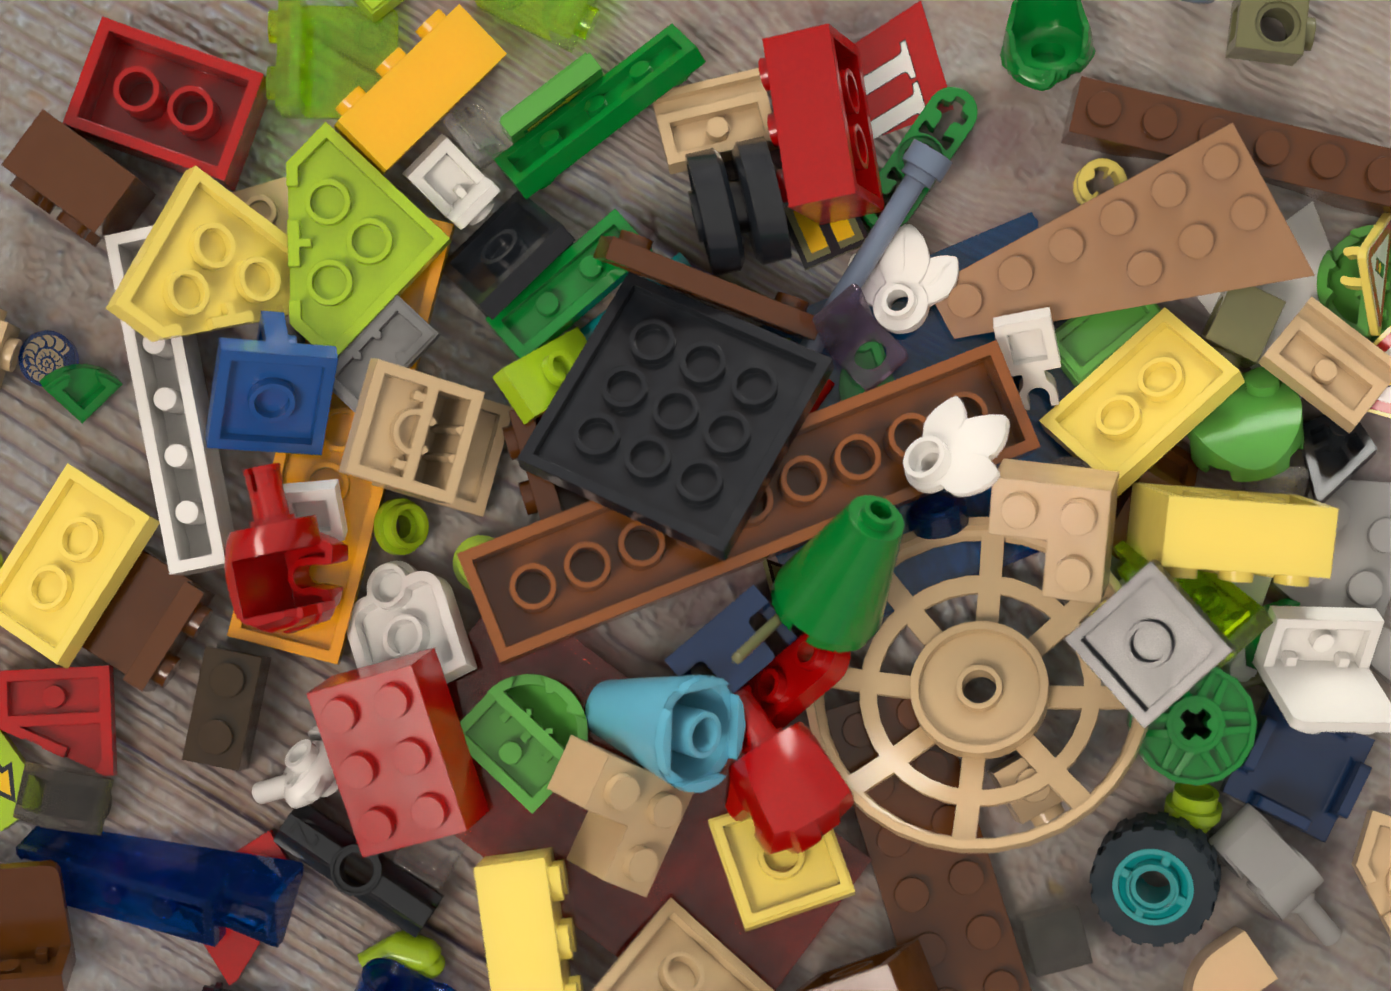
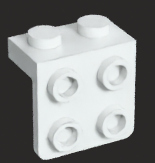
M1269 607L1253 664L1286 721L1293 729L1308 734H1318L1320 732H1356L1363 735H1370L1375 732L1391 733V702L1369 669L1385 622L1376 608Z

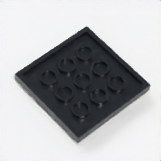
M628 272L517 457L520 468L726 561L834 370L833 359Z

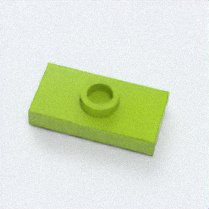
M578 327L505 366L492 376L524 425L544 414L585 346L587 340Z

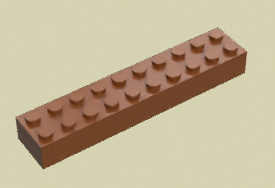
M997 340L808 414L726 561L593 501H588L457 553L500 664H507L760 563L765 559H770L803 546L852 500L859 496L873 495L882 497L898 508L933 494L922 493L908 482L903 466V458L908 447L915 440L922 437L924 422L939 405L954 396H958L963 402L967 418L988 414L1005 415L1008 418L1010 426L1006 444L999 455L991 460L997 468L1003 458L1018 460L1031 455L1041 446Z

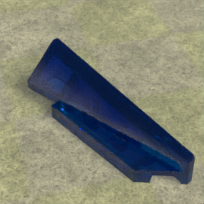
M47 822L37 824L16 846V854L21 860H52L59 864L67 906L213 947L224 937L227 927L278 948L284 940L304 873V865L298 861Z

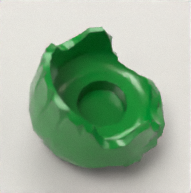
M1014 0L1012 2L1000 57L1002 66L1007 69L1008 74L1014 80L1034 90L1045 91L1053 88L1057 83L1069 79L1071 75L1081 73L1088 66L1096 50L1093 47L1091 27L1081 0Z

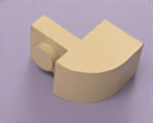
M1234 926L1205 946L1194 957L1185 974L1183 991H1261L1276 981L1278 977L1246 931Z

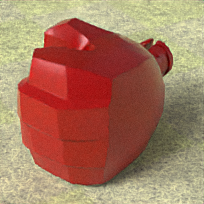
M273 463L243 470L254 521L249 522L250 528L229 533L225 548L224 568L226 583L236 618L246 625L268 633L283 632L289 634L331 619L335 608L340 603L343 587L327 583L320 585L315 583L310 577L309 569L311 565H330L347 561L349 552L348 545L320 532L316 515L296 518L295 513H289L280 470L281 466L280 463Z
M748 685L734 693L739 695L744 705L746 727L743 742L747 748L743 751L745 755L729 767L730 786L725 807L730 816L736 821L742 822L750 817L752 818L755 826V838L766 854L779 853L785 850L792 854L802 853L820 842L823 835L840 824L841 817L854 804L853 794L813 733L801 721L784 730L782 727L776 729L753 694L752 688Z

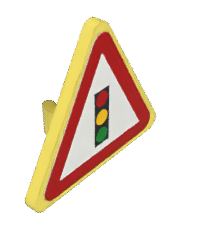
M1382 213L1360 247L1351 246L1343 250L1344 255L1349 260L1357 259L1360 278L1342 276L1340 282L1348 289L1363 291L1371 336H1380L1391 243V213Z

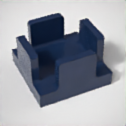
M753 584L664 660L677 676L692 675L691 668L697 662H704L716 677L723 678L729 683L726 686L730 692H736L774 659V653L763 641L740 664L732 661L733 653L756 633L750 626L749 619L754 614H760L768 621L776 611ZM783 623L775 630L787 646H790L798 639L792 630H789Z
M1268 690L1256 713L1257 727L1254 746L1242 766L1225 777L1219 791L1244 804L1249 803L1256 810L1326 843L1336 820L1349 817L1372 769V767L1364 764L1375 740L1356 732L1308 734L1295 730L1288 724Z

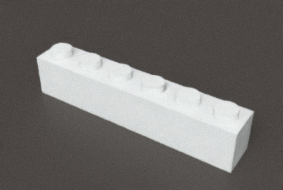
M154 225L104 236L115 291ZM121 320L169 574L187 576L224 568L226 542L229 533L234 531L219 449L206 447L205 431L210 403L197 336L194 334L151 342Z

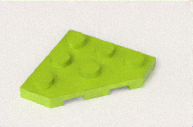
M325 121L286 162V186L288 187V267L290 268L289 324L310 344L336 346L337 355L339 356L396 295L400 297L452 241Z

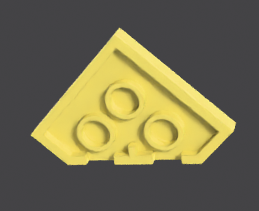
M194 166L184 172L105 309L151 342L258 323L261 310L284 312L285 317H289L290 268L288 267L287 234L200 168Z

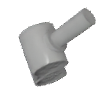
M1247 803L1207 840L1210 845H1214L1218 853L1217 857L1238 878L1242 879L1245 876L1249 880L1246 884L1250 890L1281 921L1290 913H1297L1323 945H1333L1340 939L1342 931L1314 899V890L1324 882L1323 877L1298 850L1283 840L1271 823L1252 805Z

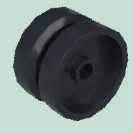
M764 136L735 143L731 154L735 180L731 181L728 180L721 155L714 148L685 154L691 191H688L692 216L698 240L700 243H704L713 276L741 271L745 261L741 234L747 232L754 255L762 265L792 258L783 202L772 158Z

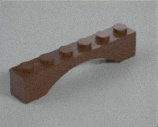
M1081 76L1073 88L1061 139L1063 144L1114 156L1162 161L1233 122L1265 183L1303 194L1340 209L1379 218L1382 213H1391V148Z

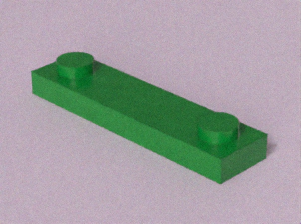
M671 23L497 156L494 161L522 196L528 199L538 190L549 186L560 173L670 89L685 82L690 74L706 63L698 48Z

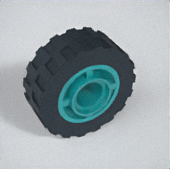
M1158 811V814L1138 813L1132 819L1128 820L1125 818L1118 822L1116 829L1113 831L1109 830L1097 850L1089 883H1092L1090 893L1093 904L1096 903L1099 909L1098 915L1102 921H1107L1113 927V932L1120 937L1124 935L1132 939L1131 942L1139 945L1147 943L1153 944V947H1164V944L1174 942L1175 945L1184 942L1187 936L1190 934L1195 935L1202 929L1203 922L1205 920L1209 921L1214 911L1221 879V864H1217L1218 853L1214 845H1210L1206 840L1207 835L1200 828H1194L1189 824L1190 821L1183 817L1175 818L1169 816L1167 812ZM1147 871L1160 872L1168 879L1169 884L1163 887H1154L1148 884L1141 874Z

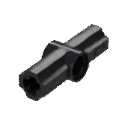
M310 804L298 809L294 808L273 842L331 880L342 893L356 897L415 938L444 897L443 894L385 856L384 853L368 856L373 864V875L368 883L357 884L352 882L345 873L344 865L351 853H361L355 835Z

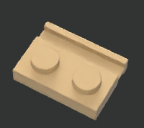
M759 68L675 87L652 103L670 175L687 171L685 154L714 148L721 155L723 162L732 160L731 154L736 142L764 136L769 151L780 149L773 145L769 135L767 116L772 111L767 92L761 82Z
M1312 296L1258 362V364L1349 434L1391 382V357Z

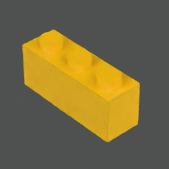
M460 4L447 16L440 8L435 11L415 31L422 40L406 54L398 47L376 68L375 71L382 78L367 93L360 86H357L335 108L342 117L338 119L333 129L382 175L395 165L507 55Z

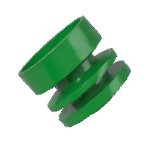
M1215 666L1207 676L1148 725V730L1138 754L1146 765L1173 782L1199 786L1221 781L1242 766L1254 746L1257 719L1252 699L1236 678ZM1203 710L1206 715L1201 723L1207 729L1201 737L1190 733L1184 738L1181 734L1185 727L1184 721L1180 718L1182 713L1189 711L1197 714ZM1129 711L1127 718L1128 730L1131 728L1133 718Z

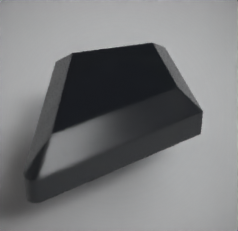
M1324 414L1303 424L1304 448L1303 450L1301 449L1313 500L1325 503L1377 451L1376 445L1360 422L1349 434Z

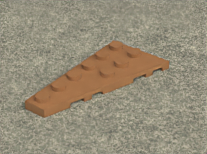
M1232 122L960 270L957 284L949 293L948 298L935 305L953 338L956 339L994 332L993 317L1050 307L1052 320L1059 321L1315 276Z

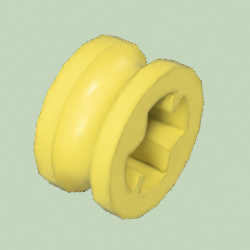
M1097 158L1088 162L1076 174L1073 181V193L1077 202L1081 205L1098 195V191L1091 195L1086 187V184L1094 179V171H1103L1104 175L1102 178L1105 179L1110 176L1114 186L1127 180L1124 169L1117 162L1107 158Z

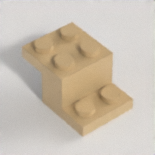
M370 359L338 472L371 481L373 486L483 517L505 442L502 428L509 426L511 419L508 411L514 409L513 407L485 399V392L387 361Z

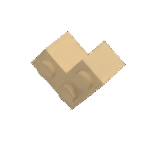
M1003 458L998 467L1000 477L992 485L988 534L1046 540L1042 597L1101 604L1110 578L1119 472Z
M571 735L547 789L588 810L566 859L603 881L647 897L694 792L678 790L640 764Z

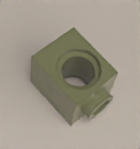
M1234 0L1231 8L1226 58L1293 66L1303 56L1304 51H1311L1313 46L1316 18L1308 17L1310 0ZM1271 17L1280 21L1285 29V40L1276 42L1266 38L1260 28L1261 19Z
M1255 286L1221 292L1200 337L1236 368L1242 366L1247 369L1257 364L1286 301Z

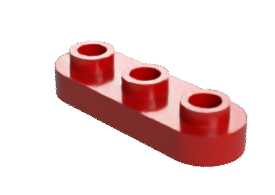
M804 632L737 691L750 685L753 694L776 729L784 728L842 679L849 667L851 651L838 653L837 651L832 652L818 649L805 642L809 635ZM744 742L740 752L744 754L743 751L747 748Z

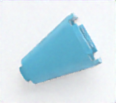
M704 674L604 680L593 688L585 706L588 728L592 733L672 787L685 792L703 793L722 782L726 775L720 774L728 758L737 760L741 752L746 723L744 705L739 695L730 692L726 686L729 683L723 678Z

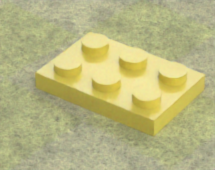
M1164 307L1059 402V405H1055L1045 414L1039 422L1045 432L1085 468L1118 471L1117 497H1119L1244 384L1245 380L1238 368Z
M67 463L0 569V626L54 663L68 669L160 522L81 470Z

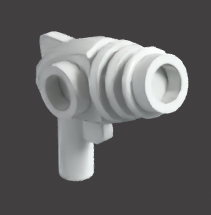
M317 723L316 726L308 731L310 740L303 739L297 742L285 757V765L287 767L283 775L266 779L253 785L252 795L257 803L266 804L285 798L290 807L298 809L315 802L319 797H328L338 789Z

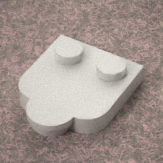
M390 561L373 570L367 581V596L355 603L347 631L357 669L431 648L436 650L447 683L477 669L453 590L445 579L427 571H417L412 565L403 561Z

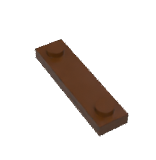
M621 230L618 238L614 236H601L593 256L597 260L796 338L816 339L823 319L806 313L809 305L807 301L777 291L773 300L651 251L654 241L626 230Z

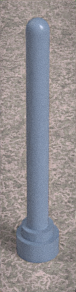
M916 139L913 140L902 158L906 162L901 170L905 174L904 178L817 316L823 320L816 339H803L800 345L818 353L823 351L924 187L930 189L935 180L941 183L953 164L952 161Z

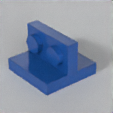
M262 310L257 340L219 338L205 431L206 447L322 455L338 363L336 346L297 343L296 335H288L284 312Z

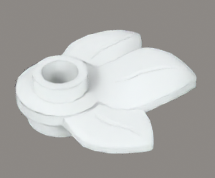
M905 224L897 230L856 298L860 302L873 307L875 319L886 331L895 334L913 332L925 322L930 306L948 298L949 293L956 286L959 275L958 258L948 255L930 258L929 248L923 235L911 224ZM854 253V254L851 256L850 261H849V264H850L851 261L853 260V258H854V256L856 255V253ZM908 297V304L905 308L899 311L891 310L892 304L897 299Z
M958 396L948 399L934 409L924 422L922 437L915 440L905 452L903 466L908 482L922 493H935L945 489L957 497L972 496L990 488L1000 477L998 468L991 460L999 455L1006 444L1010 426L1008 418L1005 415L999 414L967 418V412L961 399Z

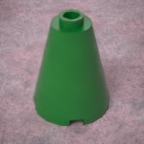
M862 495L855 498L779 569L776 579L771 586L772 605L780 621L789 630L794 624L809 635L805 641L806 643L818 649L832 652L837 651L838 653L856 651L865 646L867 641L878 632L883 620L904 531L903 517L890 501L873 495Z

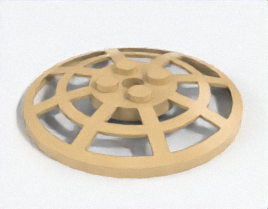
M989 517L958 518L957 522L950 526L956 527L957 531L950 535H947L949 533L948 528L935 530L929 524L927 530L931 529L932 532L938 531V534L942 530H947V533L940 537H935L938 534L933 537L921 535L915 529L903 534L895 567L905 560L933 548L960 542L981 541L979 575L945 580L925 588L912 596L893 573L887 602L894 609V612L885 620L874 636L864 658L862 669L848 667L842 679L832 687L833 689L860 693L859 703L864 727L873 748L879 756L850 774L841 761L830 734L825 710V694L806 709L810 731L819 741L850 788L854 804L867 817L895 835L929 848L957 853H999L1031 846L1066 831L1090 815L1118 787L1137 757L1148 726L1144 729L1134 717L1132 718L1131 728L1120 755L1104 779L1089 793L1067 770L1077 761L1089 743L1098 720L1099 710L1126 708L1107 686H1101L1099 677L1078 654L1084 686H1049L1048 674L1042 658L1073 632L1100 604L1070 600L1064 606L1056 598L1042 597V590L1036 586L1014 578L1002 577L1004 543L1023 545L1046 553V540L988 534ZM949 520L948 522H946V523L943 524V525H937V523H933V524H935L936 527L939 526L938 528H940V526H943V528H944L945 525L948 524V523H950L951 520ZM959 524L963 527L960 529V527L954 525ZM1111 571L1109 584L1102 602L1105 599L1107 601L1122 587ZM967 595H978L976 621L961 623L943 632L925 612L929 608L949 599ZM1001 596L1027 603L1046 614L1050 620L1027 639L1020 632L999 623ZM908 626L924 645V649L914 664L911 676L881 672V667L889 648L900 632ZM985 677L995 683L996 691L991 699L983 703H974L964 696L965 686L974 678ZM878 696L911 699L915 716L920 727L894 746L888 739L881 723ZM1048 709L1081 710V715L1072 737L1062 752L1055 758L1034 734L1042 725ZM935 744L950 754L962 757L959 788L950 787L928 778L915 770L910 763ZM1016 750L1036 772L1030 778L1013 785L983 790L986 759L1002 757ZM895 774L902 782L919 793L943 803L956 805L952 836L933 833L903 821L881 807L867 792ZM1049 786L1071 808L1056 819L1025 832L996 838H976L980 807H994L1017 802L1039 793Z

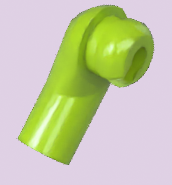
M404 930L393 933L357 954L362 968L370 979L396 964L417 971L419 977L423 979L436 978L445 968V958L441 954V947L432 938L420 934L415 938Z

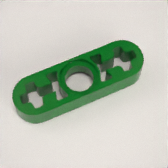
M947 87L937 91L931 97L879 173L883 199L889 197L897 184V181L887 178L890 172L894 171L901 181L904 178L905 174L901 172L904 167L902 158L914 139L936 150L950 161L972 131L977 120L978 109L976 102L967 91L958 87ZM955 101L963 106L960 116L966 122L963 125L957 122L950 124L941 139L942 141L952 143L950 148L945 150L935 137L921 133L919 130L925 125L933 133L942 117V113L937 107L940 104L950 107ZM924 187L900 227L910 221L932 187L930 189ZM876 213L863 216L867 225L872 229L878 219Z

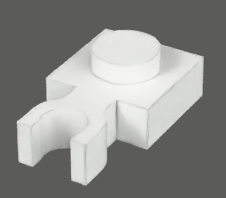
M1050 307L993 317L995 337L1011 376L1022 375L1019 382V395L1025 410H1030L1028 393L1034 388L1045 389L1050 395L1051 406L1059 405V394L1055 378L1047 372L1049 369L1061 367V357Z

